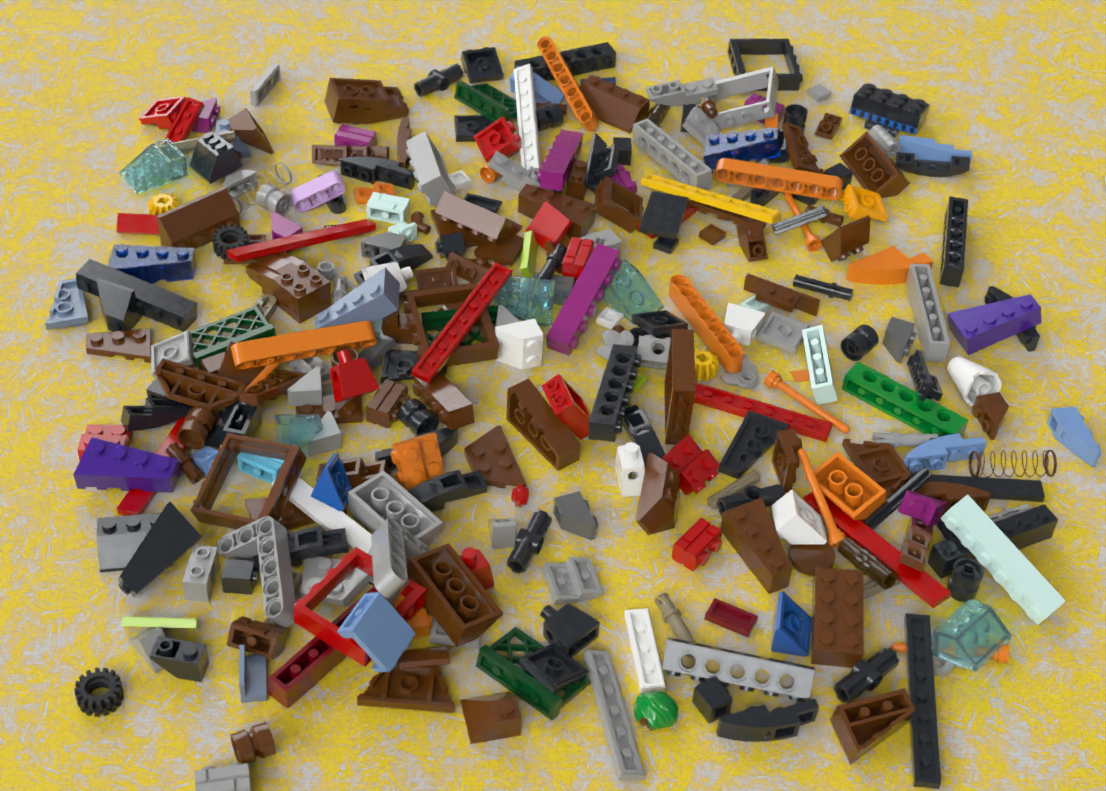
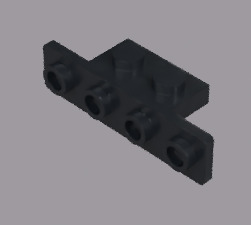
M597 133L592 137L584 179L586 187L594 194L595 188L600 184L601 180L606 176H613L616 172L619 148L616 144L607 148V144Z
M916 350L915 354L909 357L907 366L918 398L921 401H924L925 398L930 400L933 398L939 401L943 393L937 377L929 374L922 352Z

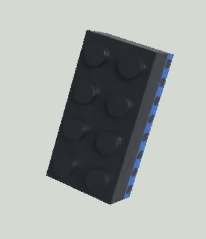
M868 83L864 84L854 94L849 114L916 135L925 124L930 104L924 100H915L909 98L906 94H896L890 89H880L874 84Z

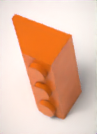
M838 451L814 470L823 494L854 520L868 518L886 502V490Z

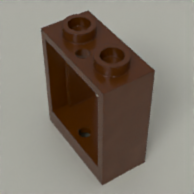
M606 176L595 188L594 212L629 233L638 228L639 223L642 221L644 210L643 198Z

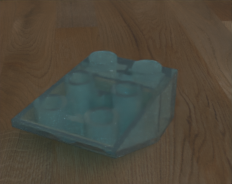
M167 138L148 146L123 168L119 174L138 194L187 176L186 157Z
M511 276L495 297L493 305H503L515 318L522 321L535 319L538 326L551 327L554 311L555 280Z

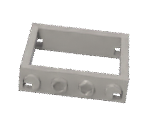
M773 66L717 80L715 83L718 88V94L704 98V101H713L716 108V101L718 99L768 87L766 101L717 113L716 117L710 118L721 129L775 116L779 80Z

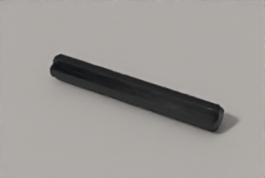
M926 468L919 471L863 522L874 530L900 507L907 490L916 492L932 478L931 472Z

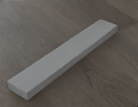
M586 650L583 656L618 780H642L645 774L609 651Z

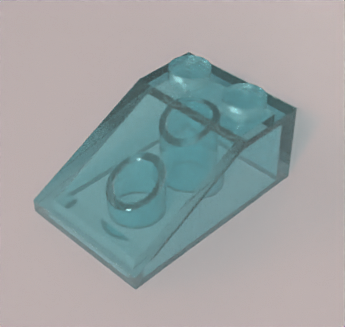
M623 260L619 271L614 273L611 286H607L603 301L617 312L624 314V317L630 322L632 314L662 310L664 305L640 271L628 261Z

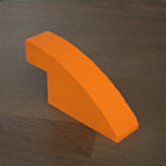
M891 246L850 263L846 280L876 285L906 283L910 264H930L932 269L934 261L924 253L907 258L896 247Z

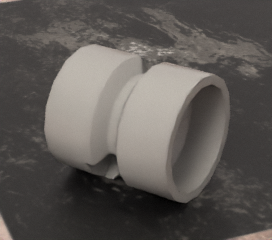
M271 183L264 184L256 195V202L259 206L270 210L271 213L274 211L281 216L289 212L293 203L290 194L280 190Z

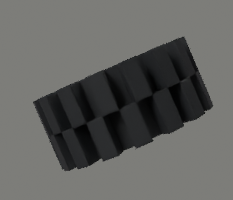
M227 224V228L223 225L221 230L217 228L215 230L216 233H213L214 253L218 257L221 256L223 260L227 257V250L249 245L247 231L241 226L238 228V225L234 224L231 227V224ZM229 241H236L235 243H232V244H227V243H226V242H229Z
M95 668L94 673H91V670L86 671V677L82 674L79 677L80 681L75 683L76 688H74L78 707H80L83 713L86 711V715L91 716L94 712V716L99 717L100 713L103 712L104 716H107L108 710H111L113 713L116 711V706H121V700L124 699V691L120 676L116 675L115 671L111 670L109 672L108 668H103V671L100 672L99 668ZM98 688L109 689L102 696L94 697L89 695Z

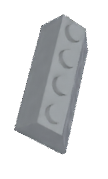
M384 470L348 492L349 512L372 533L387 518H391L429 547L443 526V522Z

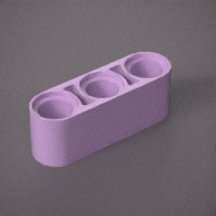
M331 171L293 189L290 195L292 196L295 210L303 213L342 195L346 188L341 174L337 171Z

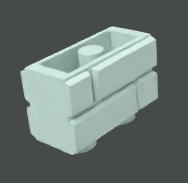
M373 192L367 203V219L397 224L402 221L406 222L410 215V199Z

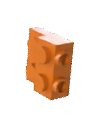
M432 432L391 444L393 449L390 453L393 464H396L398 471L395 474L396 481L404 489L409 490L429 479L445 474L436 433Z

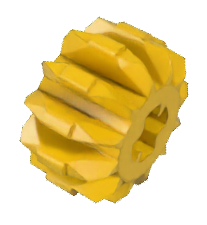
M165 193L164 195L158 194L157 197L152 196L147 205L148 213L160 215L180 206V201L174 197V194L167 195Z
M695 349V379L698 382L701 380L708 382L709 379H714L717 371H719L717 356L713 355L712 351L706 352L704 349L702 351Z

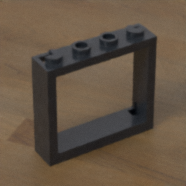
M729 39L728 57L734 76L746 73L741 55H784L790 74H776L779 80L778 91H799V85L803 82V75L799 72L800 66L796 62L797 58L793 53V45L790 44L789 39ZM768 87L754 91H767Z

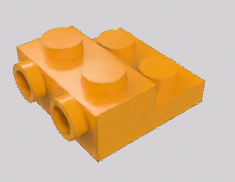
M848 184L845 190L842 191L840 201L844 202V212L848 213L849 218L856 221L869 215L873 220L885 222L889 217L879 193Z

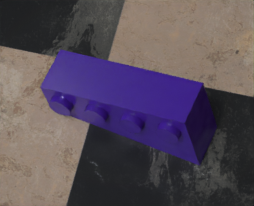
M1031 294L947 313L949 330L968 355L1042 323L1041 306Z

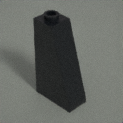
M171 502L166 504L118 578L120 582L118 586L127 596L131 594L135 597L202 538L198 531Z

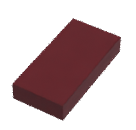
M714 598L705 614L704 620L749 638L757 623L758 616Z

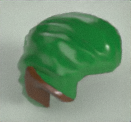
M659 691L641 693L637 696L634 703V716L642 726L646 725L651 731L671 727L678 720V706L667 693Z

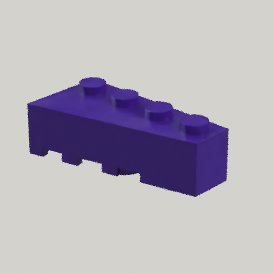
M91 437L73 476L77 489L97 487V490L121 488V491L142 489L147 492L173 493L181 476L178 459Z

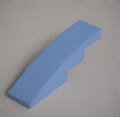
M899 135L898 143L901 146L899 152L915 153V159L951 162V156L970 157L971 163L972 151L956 150L954 145L939 144L935 142V139Z

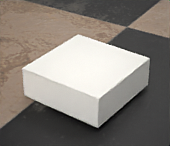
M463 170L449 174L455 191L471 186L472 180Z
M606 307L596 318V323L612 329L624 320V314Z

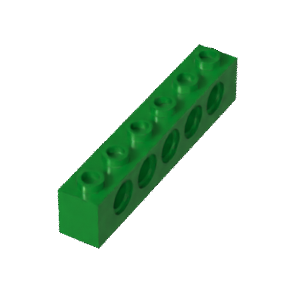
M857 362L845 374L842 386L843 391L924 434L937 433L938 437L960 433L961 437L964 435L968 419L928 398H925L924 401L919 400L917 392L868 366Z

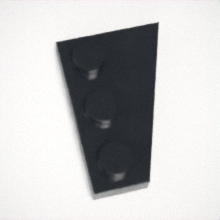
M391 349L386 352L380 384L386 379L394 382L414 379L411 372L419 361L417 359V351ZM448 366L442 367L440 370L443 375H446Z

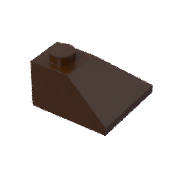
M247 108L228 119L231 125L229 130L235 131L236 136L243 143L269 154L274 153L264 131Z
M511 692L460 700L470 744L520 736L521 715L517 699Z

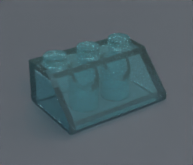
M969 599L933 630L932 655L977 671L1011 639V633L991 606L985 605L978 600Z

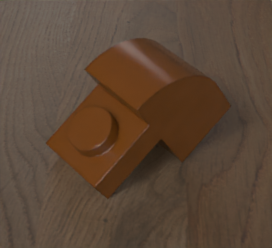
M398 308L397 311L382 318L381 329L384 335L395 339V342L399 344H413V330L408 328V315H399Z

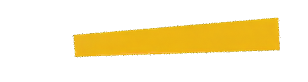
M649 174L640 180V185L677 196L688 197L696 202L770 224L781 219L780 211L657 175Z

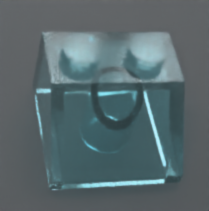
M275 414L274 442L300 446L302 449L323 430V424L319 415Z

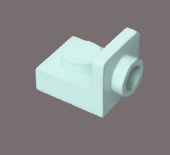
M405 221L388 227V232L406 236V243L417 239V224L415 222L407 224Z

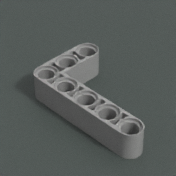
M265 516L221 537L216 547L218 548V553L227 559L247 560L258 554L265 615L282 627L292 625L294 622L293 607L296 601L286 528L272 517Z
M387 518L371 535L375 588L384 597L391 598L408 580L407 565L409 558L432 550L391 518Z

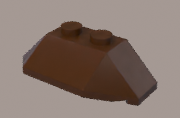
M163 358L155 369V375L168 399L194 407H201L208 411L216 410L240 398L239 393L243 392L246 388L245 383Z
M653 453L647 455L636 518L639 526L648 535L675 528L680 497L679 474L666 461Z

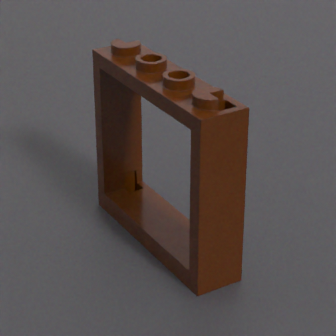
M478 283L406 293V301L403 302L404 313L408 314L407 323L409 330H413L412 341L413 345L418 347V360L425 354L429 346L417 308L465 301ZM487 309L477 321L484 343L458 347L443 367L498 359L499 343Z
M672 329L664 381L665 444L676 445L683 437L689 434L695 397L694 330Z
M227 433L223 443L220 444L215 460L211 463L206 479L201 484V489L193 501L194 504L190 511L199 522L236 530L258 520L211 510L238 452L284 460L258 517L260 519L270 516L278 522L307 459L300 446Z

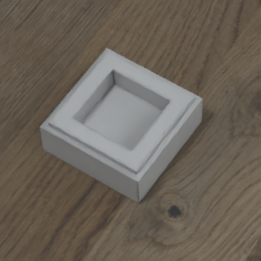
M821 84L807 89V94L817 102L831 97L832 93Z

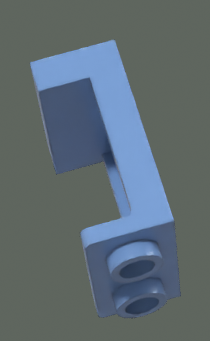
M380 592L364 593L337 631L343 638H353L375 662L372 666L375 672H390L397 665V660L403 651L410 646V641L416 634Z

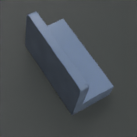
M245 644L239 645V689L241 703L267 701V658L259 655L246 656Z

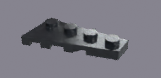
M748 411L720 462L721 466L718 468V472L739 479L775 444L777 431L788 430L789 424Z

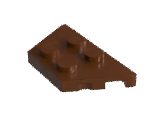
M500 425L464 448V454L471 471H480L487 486L505 489L506 485L517 487L518 484H522L526 487L525 480Z
M843 439L842 446L854 465L886 490V500L910 480L911 473L891 444L874 443L871 441H863V444L850 443V439Z
M397 661V665L390 672H379L377 675H374L369 681V687L365 692L357 696V705L445 713H454L455 704L449 697L448 688L441 679L438 666L399 669Z

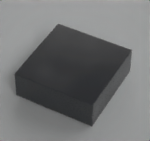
M659 236L654 242L653 248L671 255L678 246L679 239Z

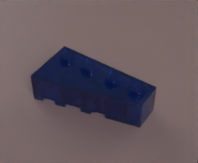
M778 127L706 135L703 154L705 165L712 169L713 173L718 160L722 158L747 162L755 159L758 162L764 158L770 159L780 156L781 143Z
M114 244L107 266L140 280L147 281L150 284H156L155 282L163 279L166 282L192 280L196 270L194 248Z

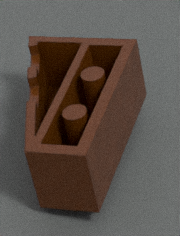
M903 688L839 705L836 707L830 721L851 765L908 724L916 710L906 689Z

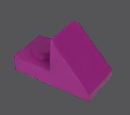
M907 490L898 511L901 514L921 519L926 526H932L939 523L948 503Z

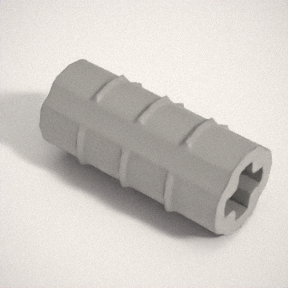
M875 125L871 128L869 134L878 141L890 157L895 156L900 151V144L883 126Z

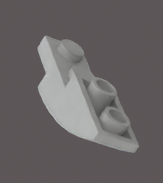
M713 78L681 84L680 80L646 87L651 102L669 106L701 103V98L718 94V88Z
M498 151L495 152L487 165L503 175L500 181L521 191L526 184L540 187V181L537 180L538 169L531 166L527 170Z

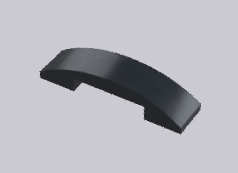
M897 152L896 166L916 175L947 177L969 171L970 157L951 156V162L918 160L915 159V153Z

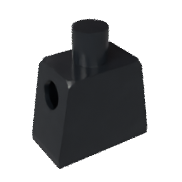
M571 604L564 605L558 611L552 606L547 605L540 613V616L545 619L543 626L544 638L549 644L555 643L571 657L598 638L600 622Z

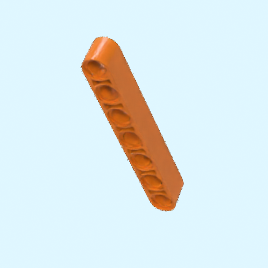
M541 37L537 42L538 49L578 121L587 131L595 130L598 127L599 121L559 49L550 37Z
M729 158L718 160L714 174L716 180L724 183L831 201L838 200L842 195L843 181L837 176Z
M683 275L672 276L669 287L670 299L709 350L712 351L713 355L717 356L723 368L729 373L741 372L744 359L743 348L687 277Z
M361 321L238 342L233 344L230 349L236 369L242 370L328 355L340 347H350L355 350L375 345L377 338L372 322Z

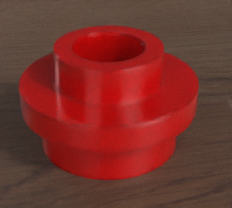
M518 484L512 490L511 500L516 507L526 505L529 498V489L522 484Z

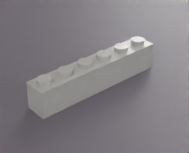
M910 264L906 285L924 360L928 362H945L950 342L930 264Z

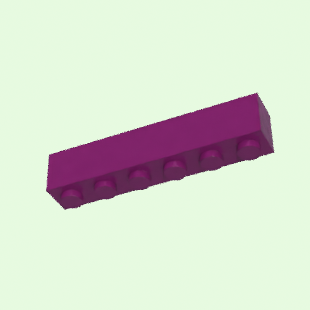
M561 130L560 134L556 135L555 142L552 143V149H549L545 162L542 163L541 169L538 171L537 180L540 181L539 188L556 191L563 190L572 163L577 160L581 151L583 133Z
M597 243L546 335L547 348L570 356L572 350L578 347L579 338L582 333L586 332L590 317H594L597 304L603 301L607 286H611L615 271H619L622 265L619 250Z

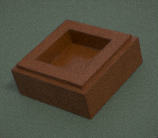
M710 224L699 231L698 237L713 246L725 238L726 232Z

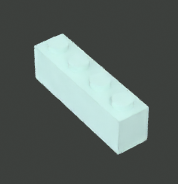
M823 326L803 329L802 333L809 375L816 403L821 405L838 401Z

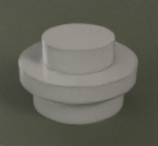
M329 261L321 262L316 270L327 279L334 277L337 273L336 267Z

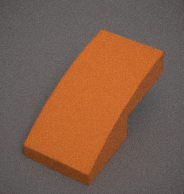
M374 182L373 188L355 187L353 191L356 204H367L373 192L396 196L393 184Z

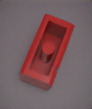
M577 237L571 238L562 262V276L579 278L595 249L593 240H582V238Z
M699 518L673 545L672 559L683 564L684 567L691 571H694L699 565L704 566L710 554L718 552L723 543L721 540L722 530L713 524L710 525V522L705 519Z

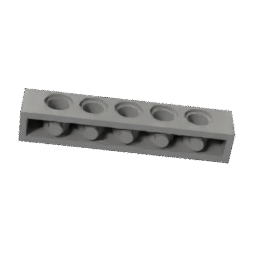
M648 118L633 124V143L680 182L705 190L711 188L712 169Z

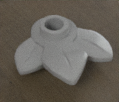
M604 330L603 341L605 344L597 348L596 352L599 356L608 360L613 344L633 346L634 337L628 330H623L620 334L615 330Z
M748 360L743 364L741 372L729 373L724 369L725 374L720 376L721 380L726 384L738 385L743 389H752L757 385L756 375L758 370Z

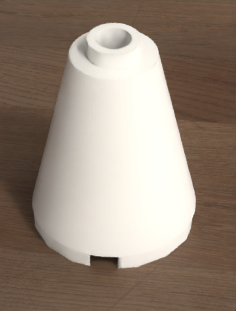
M961 356L955 357L949 362L947 371L964 401L969 406L973 407L976 397L979 395L1000 392L1002 382L995 371Z

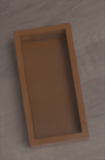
M815 567L812 582L811 664L853 668L863 658L864 654L863 571Z

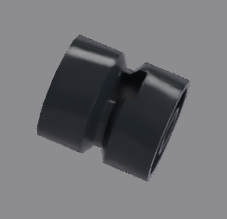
M557 103L546 105L545 108L543 106L536 108L538 131L562 125L563 114Z
M788 105L785 108L782 125L786 122L797 125L804 134L808 110L802 105Z
M863 324L841 341V350L848 359L859 361L878 345L879 338L872 327Z
M418 399L407 401L398 413V419L407 428L409 427L415 435L435 431L439 424L438 417Z
M961 558L955 562L947 584V589L951 592L950 596L959 602H969L975 599L984 575V569L979 562L971 558Z

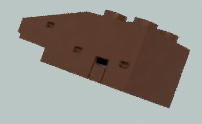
M329 79L324 102L333 123L370 124L408 116L409 109L407 103L403 102V96L398 87H384L381 80Z
M281 252L255 258L253 263L246 266L248 277L262 287V294L275 296L277 306L299 324L332 305L331 282L305 261Z

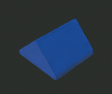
M338 452L333 454L324 467L310 497L338 511H342L348 504V492L353 488Z
M784 591L779 592L774 613L771 651L806 657L809 655L812 618Z

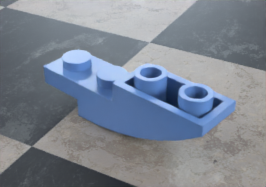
M960 433L938 437L911 450L905 456L904 464L910 473L919 472L924 468L929 471L944 469L946 462L969 460L972 451H977L980 457V452H984L986 442L983 437L962 439ZM973 453L972 459H977L975 453Z

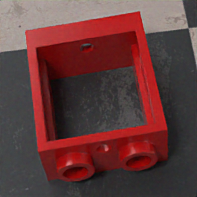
M560 374L556 375L543 384L542 388L555 415L582 440L589 435L591 413L584 399Z

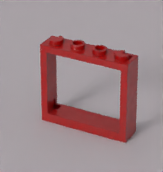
M356 547L349 554H345L341 562L335 568H331L319 583H315L304 598L296 601L293 607L294 623L366 667L372 659L353 638H343L337 632L338 626L313 612L356 568L373 577L372 556ZM409 578L408 586L400 593L406 598L395 608L406 623L418 613L426 602V588Z

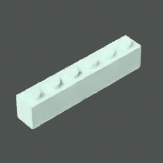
M968 494L941 517L946 527L960 539L962 545L972 552L977 561L992 574L994 580L1002 585L1012 600L1017 602L1026 612L1027 616L1037 625L1065 602L1063 597Z

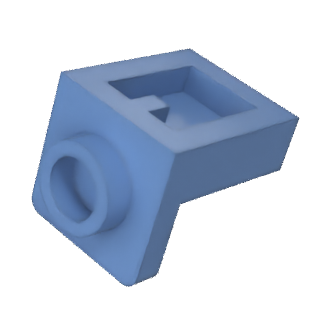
M208 446L191 455L194 465L203 469L205 477H207L211 463L219 452Z

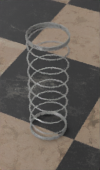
M280 162L272 166V168L275 167V173L282 182L281 184H283L281 188L292 182V174L285 164ZM278 164L284 166L290 175L289 183L282 180L277 172ZM258 175V180H257V181H258V183L260 184V186L262 187V185H261V183H260V181H259V175ZM245 189L244 191L246 192V194H247V196H248V199H249L250 195L247 193V191H246V189ZM230 191V196L232 195L237 200L240 206L238 207L240 208L239 214L242 212V210H247L243 209V204L241 201L242 199L239 196V194H237V197L235 194L231 193L234 191Z

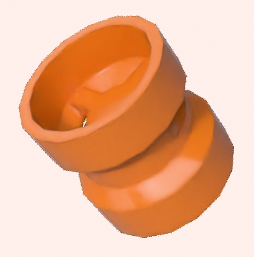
M484 165L479 171L481 178L486 183H493L497 177L501 176L500 173L487 165Z

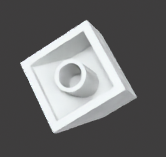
M535 319L495 327V334L499 343L498 359H495L496 361L521 370L541 366L543 333Z
M790 490L772 505V518L775 523L776 532L781 539L785 538L790 544H825L827 542L822 516L793 490Z

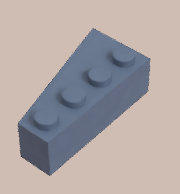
M386 267L317 315L316 329L361 321H371L374 323L390 315L399 308L400 283Z

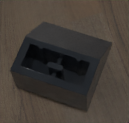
M237 400L220 410L215 418L216 423L204 445L220 448V444L223 443L227 433L254 438L261 423L259 406H250V403Z

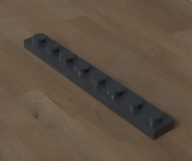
M906 613L904 625L908 695L916 710L910 719L913 787L940 789L941 774L930 615Z

